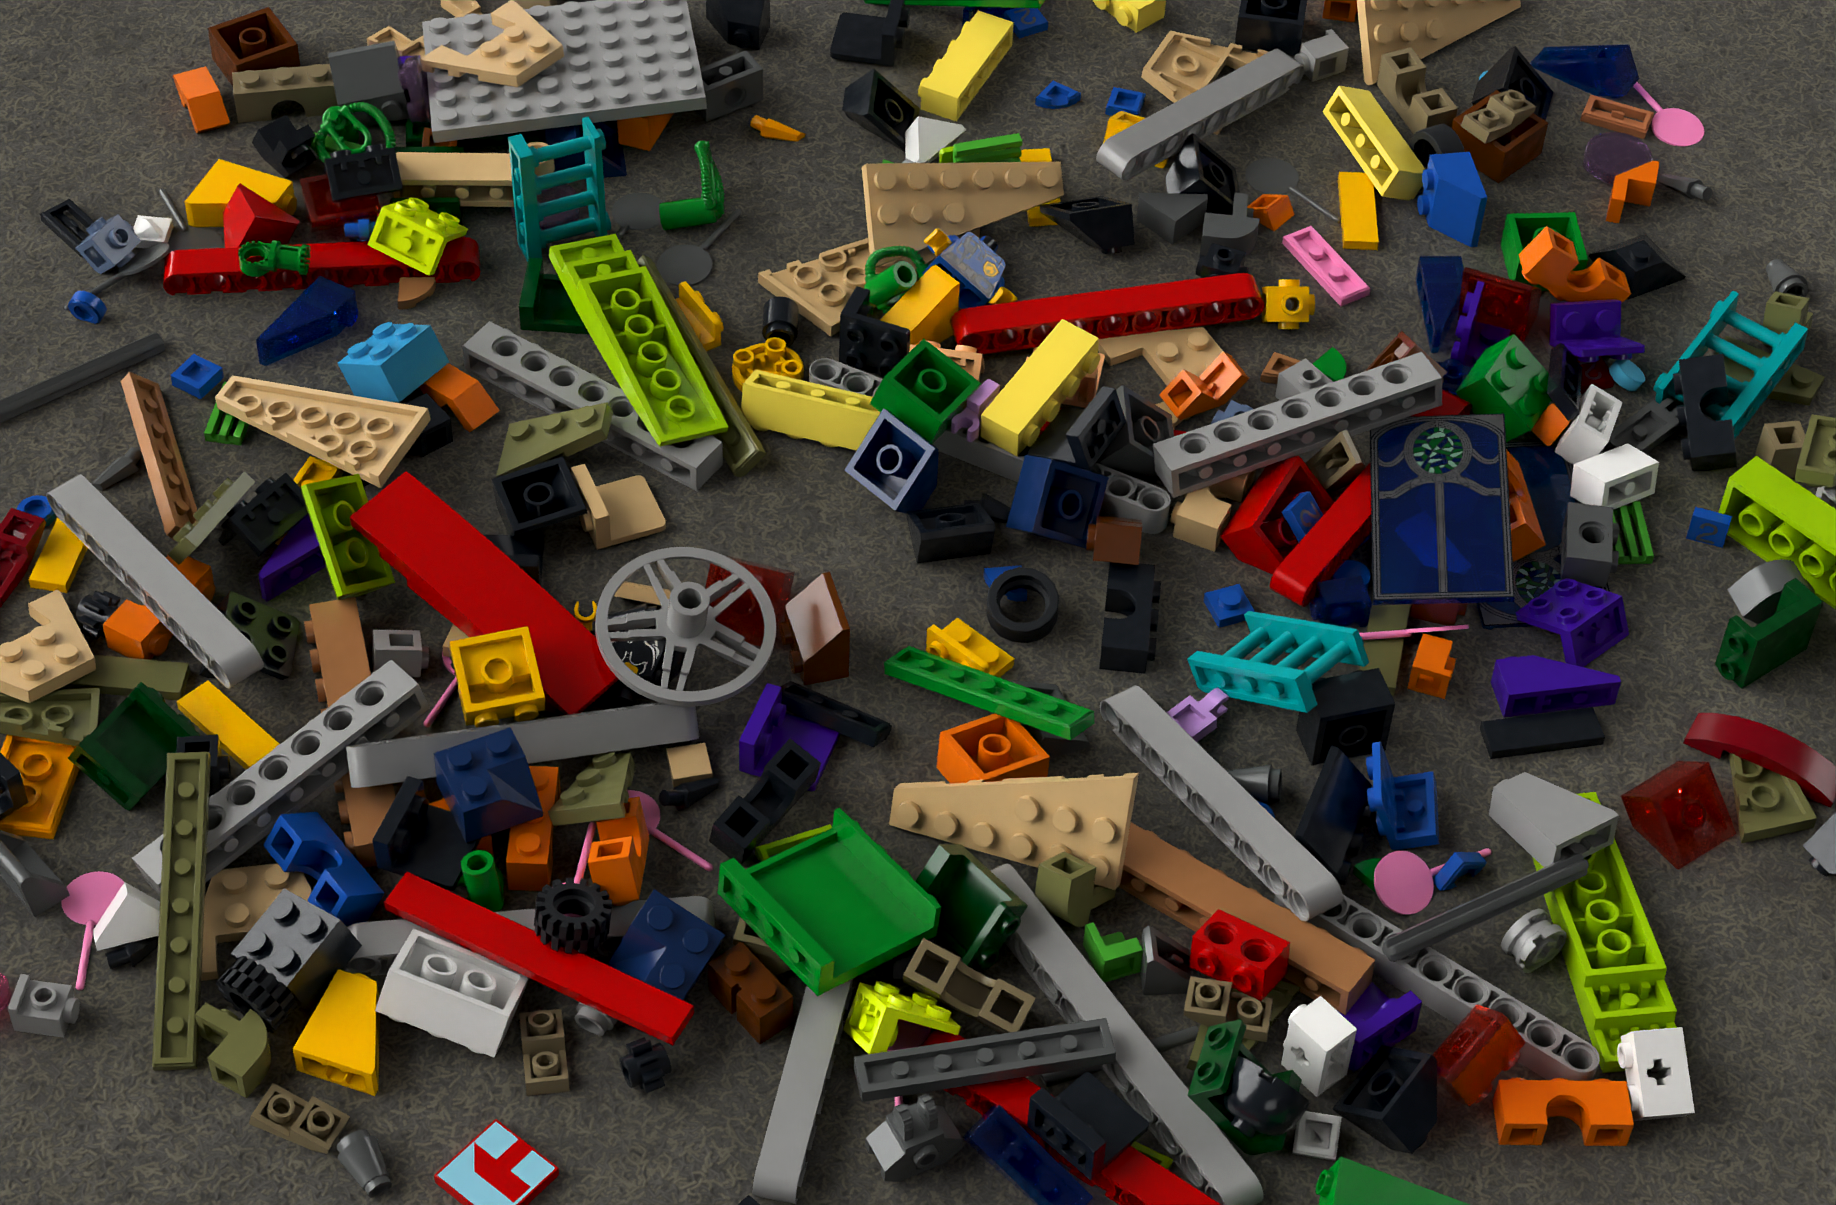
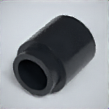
M774 297L764 304L762 335L765 340L778 337L786 342L787 347L793 344L798 335L799 308L795 301L787 297Z

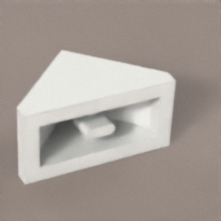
M918 116L905 132L906 159L916 163H931L939 157L940 149L954 145L966 129L961 124Z
M124 882L93 929L97 951L158 936L160 901Z

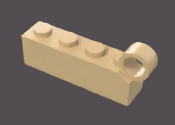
M543 142L528 143L529 147L534 146L535 149L549 146ZM396 153L403 189L402 191L393 192L394 198L458 197L460 198L461 206L514 207L509 153ZM554 159L539 163V167L535 168L537 177L554 172Z

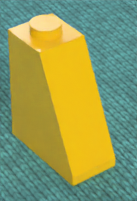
M218 159L185 200L188 225L193 227H224L223 212L240 183L292 216L297 207L293 182Z
M935 264L924 273L880 321L909 329L910 344L917 345L923 339L941 343L954 334L950 320L954 313L958 311L960 283Z
M340 969L337 970L293 1047L297 1071L363 1093L376 1095L379 1087L380 1013L375 1011L379 1000L377 981L362 973L352 974Z

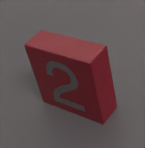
M1601 356L1597 362H1581L1577 360L1582 367L1581 394L1585 393L1591 384L1600 389L1613 387L1614 380Z

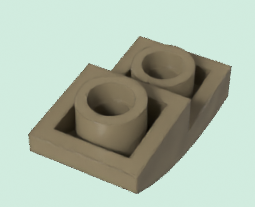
M1511 89L1490 96L1486 108L1466 114L1461 127L1486 144L1520 125L1534 113L1536 106L1526 100L1522 93Z
M1190 976L1184 1016L1207 1027L1241 1019L1247 1026L1243 1038L1267 1042L1273 998L1265 997L1262 1001H1259L1247 994L1231 992L1232 982Z
M539 1010L519 1013L527 1096L570 1091L562 1010Z
M272 1083L250 1116L249 1124L310 1150L328 1154L348 1123L350 1116L314 1096L307 1102Z

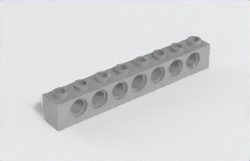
M489 321L462 346L465 370L549 414L607 402L613 411L608 438L602 442L695 491H698L723 465L722 441L713 435L659 447L621 388L571 364L564 358H560L542 349L538 344L531 343L515 335L509 329L502 328Z
M1419 352L1154 443L1155 472L1171 496L1175 498L1323 447L1341 431L1348 430L1350 435L1354 436L1441 406L1442 377L1426 356Z
M393 660L388 661L360 684L340 697L330 707L310 720L283 743L276 746L266 756L246 769L219 792L209 798L206 882L268 835L280 814L296 813L348 773L346 746L390 740L429 710L430 707L419 684ZM163 834L132 857L146 882L159 895L161 892Z

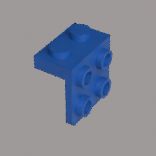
M1372 743V756L1366 757V766L1369 779L1373 780V787L1367 789V798L1370 811H1377L1376 821L1379 835H1386L1391 850L1439 844L1437 784L1433 771L1394 777L1382 743Z

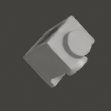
M1332 29L1326 30L1325 36L1302 43L1301 51L1295 55L1294 59L1305 66L1304 74L1311 82L1344 72L1349 47Z
M373 630L371 651L372 673L388 661L393 660L410 677H421V669H428L429 647L422 646L420 630Z
M20 974L8 1006L14 1031L64 1037L68 1024L76 1023L80 1011V1001L78 998H75L72 985L30 980L29 975Z

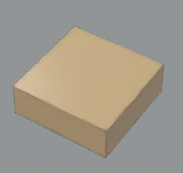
M706 743L666 748L673 787L681 783L713 778Z

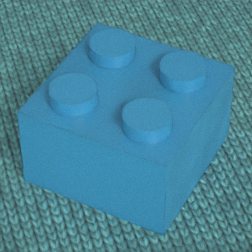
M386 322L377 326L373 330V335L365 342L357 343L349 348L347 351L348 355L337 364L354 396L389 402H401L447 365L449 360L431 325H414V323L392 324V322Z

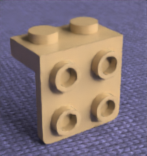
M585 464L571 467L572 478L587 510V514L579 516L581 525L585 532H589L597 550L665 530L666 520L643 476L636 475L595 486Z

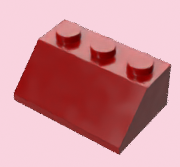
M1300 456L1279 461L1266 466L1220 537L1239 561L1274 574L1280 563L1299 543L1281 512L1300 493L1309 490L1323 515L1334 504V501Z

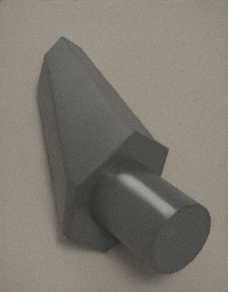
M1664 174L1660 175L1658 180L1661 184L1690 199L1697 197L1707 201L1712 196V189L1704 186L1700 179Z
M131 447L124 456L115 459L91 484L97 490L102 491L134 475L139 470L136 465L143 457L141 451Z

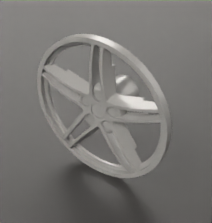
M669 547L651 551L633 559L612 576L598 601L595 633L604 661L615 676L627 687L646 698L660 703L694 707L710 705L729 699L745 690L761 675L773 652L776 638V617L773 605L764 587L751 572L736 561L706 549ZM665 560H701L717 565L729 571L732 575L723 581H717L705 589L702 585L695 582L681 583L676 573L670 570ZM655 563L671 591L670 599H667L658 578L650 566L651 564ZM644 568L660 601L661 609L626 614V617L608 619L609 607L617 590L631 575ZM740 581L744 583L740 588H738L735 592L730 593L714 608H712L709 605L710 603L724 595L726 592H728L730 589H732ZM748 589H750L759 603L764 619V638L760 649L744 641L745 637L715 620L716 617ZM651 626H655V627H656V629H638V628H646V627H651ZM628 630V632H608V631ZM713 638H716L717 640L731 647L732 649L713 641ZM666 640L661 687L644 680L629 669L616 653L611 641ZM697 646L747 668L738 677L721 686L702 691H683ZM674 651L684 652L686 654L676 690L668 689ZM736 651L742 653L747 657L754 659V661L747 659L739 654H736Z

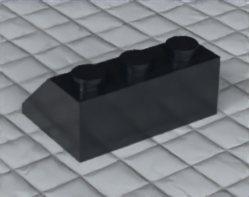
M1331 746L1294 838L1335 877L1339 884L1345 886L1352 866V862L1347 861L1349 854L1357 856L1364 833L1360 832L1359 828L1361 824L1369 826L1373 816L1367 798V789L1372 788V784L1340 748Z

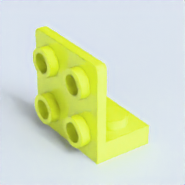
M410 197L409 199L397 201L381 208L367 245L430 276L436 271L446 243L465 236L468 228L460 225V220L457 217L443 212L438 214L428 209V203Z
M876 981L875 986L859 983L843 1028L868 1054L887 1052L888 1048L893 1046L898 1035L897 1023L899 1019L954 1035H959L961 1026L950 1018L951 1012L936 1005L937 999L920 992H913L912 997L899 994V988L882 981Z

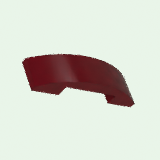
M13 508L9 510L0 524V608L24 577L38 548L46 525L44 518Z
M1698 713L1684 739L1683 744L1720 759L1725 750L1794 780L1800 786L1805 797L1831 808L1836 799V766L1805 743L1775 728L1732 715Z

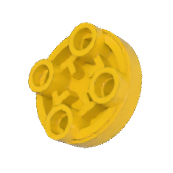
M772 337L767 339L765 343L739 349L733 354L732 379L735 386L741 392L743 391V383L755 369L803 380L804 365L802 359L794 350L787 347L786 342L781 338Z

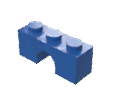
M318 812L280 814L263 844L284 872H302L315 878L318 882L307 900L339 918L346 926L368 921L384 894L383 890Z

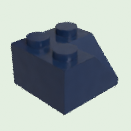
M511 727L434 753L437 785L466 843L543 816V810L526 756Z
M654 889L628 928L608 966L685 1001L708 966V963L723 943L725 934Z

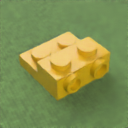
M528 626L449 641L466 726L475 724V727L498 725L499 719L513 716L518 722L533 720L539 715L538 711L545 710V695Z

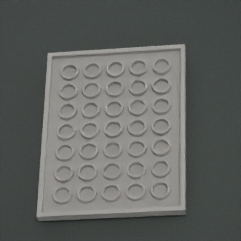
M595 0L579 3L569 1L562 5L546 7L536 5L529 9H524L563 45L564 57L519 87L478 81V75L469 73L461 77L448 76V70L435 68L433 73L427 72L434 143L582 125V118L588 116L592 123L707 109L706 95L687 0ZM471 13L464 17L449 19L439 17L431 21H424L422 25L425 55L443 45L467 56L480 48L482 43L491 41L503 33L504 29L492 25L491 13L481 15Z

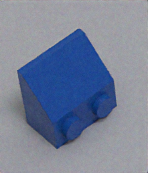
M1459 152L1430 155L1428 167L1422 173L1423 194L1419 195L1417 199L1419 215H1425L1429 227L1469 247H1477L1487 203V195L1471 153Z

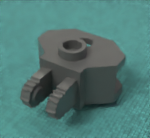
M929 1093L918 1097V1102L915 1104L895 1106L891 1114L886 1115L885 1121L866 1137L865 1148L869 1154H875L879 1160L881 1176L884 1181L900 1182L947 1162L962 1149L963 1138L944 1106L935 1105Z

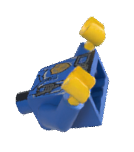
M936 228L923 240L925 244H928L931 253L937 257L922 274L924 275L930 267L936 264L960 283L959 307L961 309L984 306L987 302L990 305L1016 302L1017 297L1005 288V280L1002 273L1006 265L1004 260L995 253L998 245L993 238L982 236L979 239L972 232H967L961 238L956 235L947 236L941 229Z

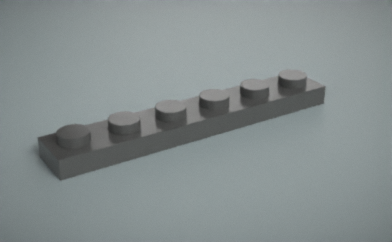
M1101 1018L854 1056V1069L861 1101L866 1102L1115 1063L1116 1051L1107 1019Z

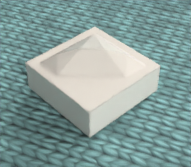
M138 215L133 229L141 242L136 247L149 248L157 244L168 243L174 227L172 218Z
M1305 1111L1301 1119L1296 1123L1292 1154L1335 1161L1342 1117Z

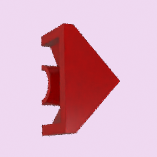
M240 183L223 212L225 248L241 247L243 244L246 245V242L251 244L252 241H255V243L261 241L271 244L272 240H277L281 244L287 245L300 221Z

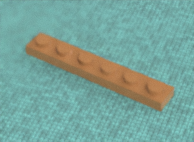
M129 372L121 380L122 388L160 512L164 531L167 536L173 539L174 535L188 521L191 524L195 523L197 519L193 517V514L197 511V507L159 384Z

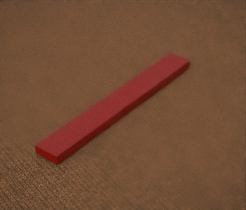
M410 872L404 874L384 901L386 911L672 1046L694 1015V1005L583 953H579L574 949L572 954L565 953V947L560 946L558 951L551 949V942L544 945L540 941L541 936H536L534 930Z

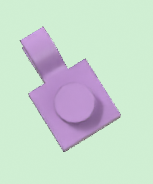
M987 379L967 399L965 410L953 417L951 433L955 434L961 428H968L967 441H975L981 429V414L999 394L1000 384Z
M1217 687L1199 702L1189 695L1166 713L1198 742L1217 728V718L1228 711V708L1223 703L1229 699V696Z

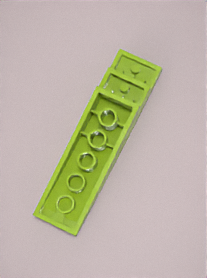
M610 234L550 246L548 256L576 311L621 389L659 447L727 432L728 425L647 267H639L632 251H624L617 235Z
M1596 792L1577 794L1600 804ZM1614 838L1613 844L1584 858L1589 863L1586 876L1544 894L1553 924L1559 925L1567 935L1566 942L1561 951L1591 1043L1599 1053V1064L1602 1073L1625 1071V1068L1622 1069L1620 1067L1617 1056L1618 1044L1621 1043V1036L1632 1031L1677 1028L1674 1022L1677 1009L1664 980L1667 967ZM1532 857L1536 871L1544 868Z

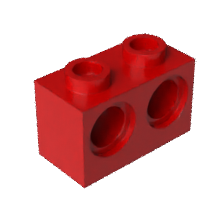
M1218 909L1192 936L1189 967L1216 980L1232 982V988L1262 1001L1287 974L1290 942Z

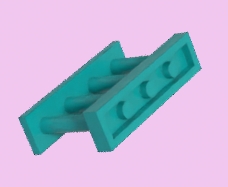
M589 116L582 118L583 137L535 149L534 146H528L522 134L508 137L517 242L527 262L529 257L542 258L541 249L545 248L547 243L594 231L596 237L605 236L607 231L611 230V221L605 207L602 150L606 149V141L602 130L595 128ZM584 151L585 164L538 177L535 174V168L539 167L540 162ZM586 178L587 191L544 203L537 201V195L541 194V190ZM588 205L589 218L541 230L539 227V222L543 221L546 216Z
M1732 291L1724 302L1719 300L1710 314V320L1679 359L1702 357L1710 348L1754 371V377L1750 382L1744 381L1742 383L1726 375L1727 389L1729 393L1735 395V402L1731 407L1728 405L1722 407L1718 404H1712L1703 411L1704 414L1716 421L1732 419L1735 440L1804 350L1808 328L1795 322L1787 334L1784 332L1778 334L1737 313L1736 307L1739 293ZM1729 324L1773 347V352L1768 358L1765 356L1759 358L1718 336ZM1679 360L1668 374L1663 372L1654 385L1653 391L1656 392L1655 401L1659 404L1666 398H1671V396L1683 402V394L1675 395L1673 374L1680 373Z
M1248 611L1244 614L1250 634L1226 653L1218 655L1196 651L1187 658L1197 687L1205 693H1209L1218 687L1230 698L1308 713L1318 705L1312 690V683L1337 663L1341 662L1363 667L1369 663L1364 642L1358 629ZM1257 647L1264 648L1250 660L1243 659ZM1284 652L1291 653L1277 665L1270 664ZM1311 657L1318 658L1306 669H1297Z

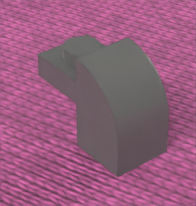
M1235 192L1232 215L1205 212L1200 256L1207 255L1212 243L1246 252L1245 257L1254 250L1257 243L1260 218H1253L1254 209L1247 208L1249 194Z
M1785 559L1769 561L1753 568L1727 589L1742 616L1757 624L1775 615L1785 584L1794 578H1797L1815 594L1814 588L1803 578L1794 561Z

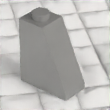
M1526 772L1511 779H1504L1494 786L1489 809V816L1543 867L1576 853L1581 854L1585 858L1613 844L1619 815L1612 809Z

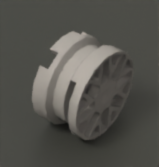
M1535 909L1523 915L1510 927L1501 942L1502 950L1506 954H1513L1516 958L1517 966L1524 973H1531L1551 961L1566 942V932L1559 925L1551 924L1552 920L1543 909Z

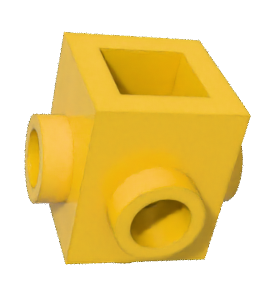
M1281 279L1279 280V286L1262 287V298L1265 304L1262 311V322H1278V329H1299V322H1309V315H1314L1315 296L1314 294H1309V286H1300V280ZM1287 299H1290L1292 302L1291 310L1286 308Z

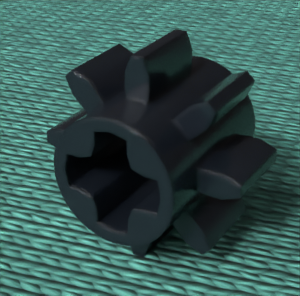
M95 591L94 595H86L80 601L76 610V619L84 624L81 632L96 640L99 636L105 638L103 624L119 608L117 605L121 598L107 591L103 593Z
M645 1037L626 1044L629 1054L621 1057L619 1063L628 1086L633 1088L639 1085L641 1089L645 1090L646 1094L664 1087L665 1083L662 1077L671 1073L672 1068L663 1045L660 1042L652 1045L651 1041L646 1040Z

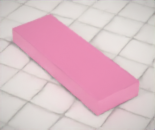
M1312 226L1283 236L1282 244L1340 306L1370 294V287Z

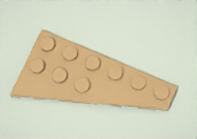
M1357 0L1364 82L1367 85L1377 83L1382 54L1412 47L1418 57L1422 59L1520 8V0Z
M1061 162L878 163L862 166L870 255L878 249L891 246H906L913 248L915 251H920L928 248V244H925L923 240L936 228L941 229L947 236L956 235L959 237L967 232L996 223L1009 216L1059 199L1064 195ZM905 256L886 257L878 261L875 268Z
M980 228L972 231L978 238L980 237ZM866 238L822 252L819 255V259L803 264L799 260L787 263V269L772 273L770 269L759 272L758 283L776 297H787L795 301L799 308V314L829 336H833L840 331V314L856 286L864 288L866 284L864 278L866 277V261L870 256L869 240ZM929 248L918 251V254H921V257H923L925 264L928 263V265L937 257L931 253ZM903 257L875 268V274L883 272L898 261L909 262L914 269L917 267L912 259ZM869 302L870 306H873V308L876 307V305Z
M233 375L215 396L219 410L352 475L359 474L361 479L379 488H382L431 420L429 410L425 407Z
M1125 773L1123 776L1104 777V774L1089 775L1087 778H1065L1064 776L1009 778L997 782L969 780L967 783L946 784L945 781L900 783L894 788L889 825L1038 868L1040 863L1062 852H1066L1097 867L1095 885L1116 890L1121 882L1139 773Z

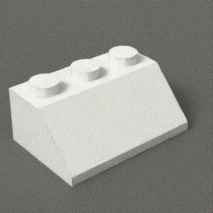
M413 928L388 970L375 1011L387 1015L396 1022H405L423 1029L432 1036L446 1038L466 1046L475 1053L495 1057L509 1029L529 978L480 954Z

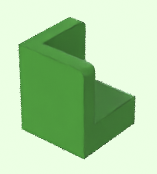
M1094 922L1085 924L1083 946L1096 973L1103 982L1140 972L1143 949L1137 937L1125 940L1121 932L1101 937Z

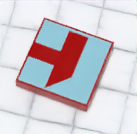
M495 1119L434 1175V1180L437 1185L462 1205H528L559 1176V1168Z

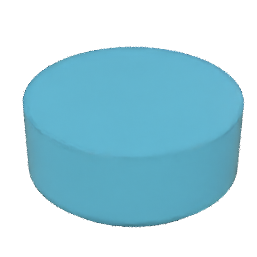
M1616 359L1609 367V373L1613 380L1628 391H1636L1645 382L1643 372L1630 360Z

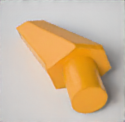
M755 115L750 123V126L760 131V135L764 138L798 142L806 135L770 118L766 120L758 115Z

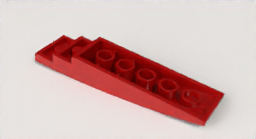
M407 471L349 517L351 526L378 547L379 556L406 578L407 586L468 637L528 626L545 700L564 715L583 712L619 680L604 661L596 637L489 539Z

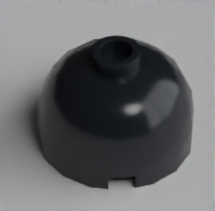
M1238 1056L1226 1093L1221 1094L1224 1107L1234 1117L1230 1125L1250 1138H1253L1256 1132L1272 1137L1282 1135L1292 1129L1305 1113L1310 1104L1309 1100L1276 1076L1273 1078L1263 1072V1068Z

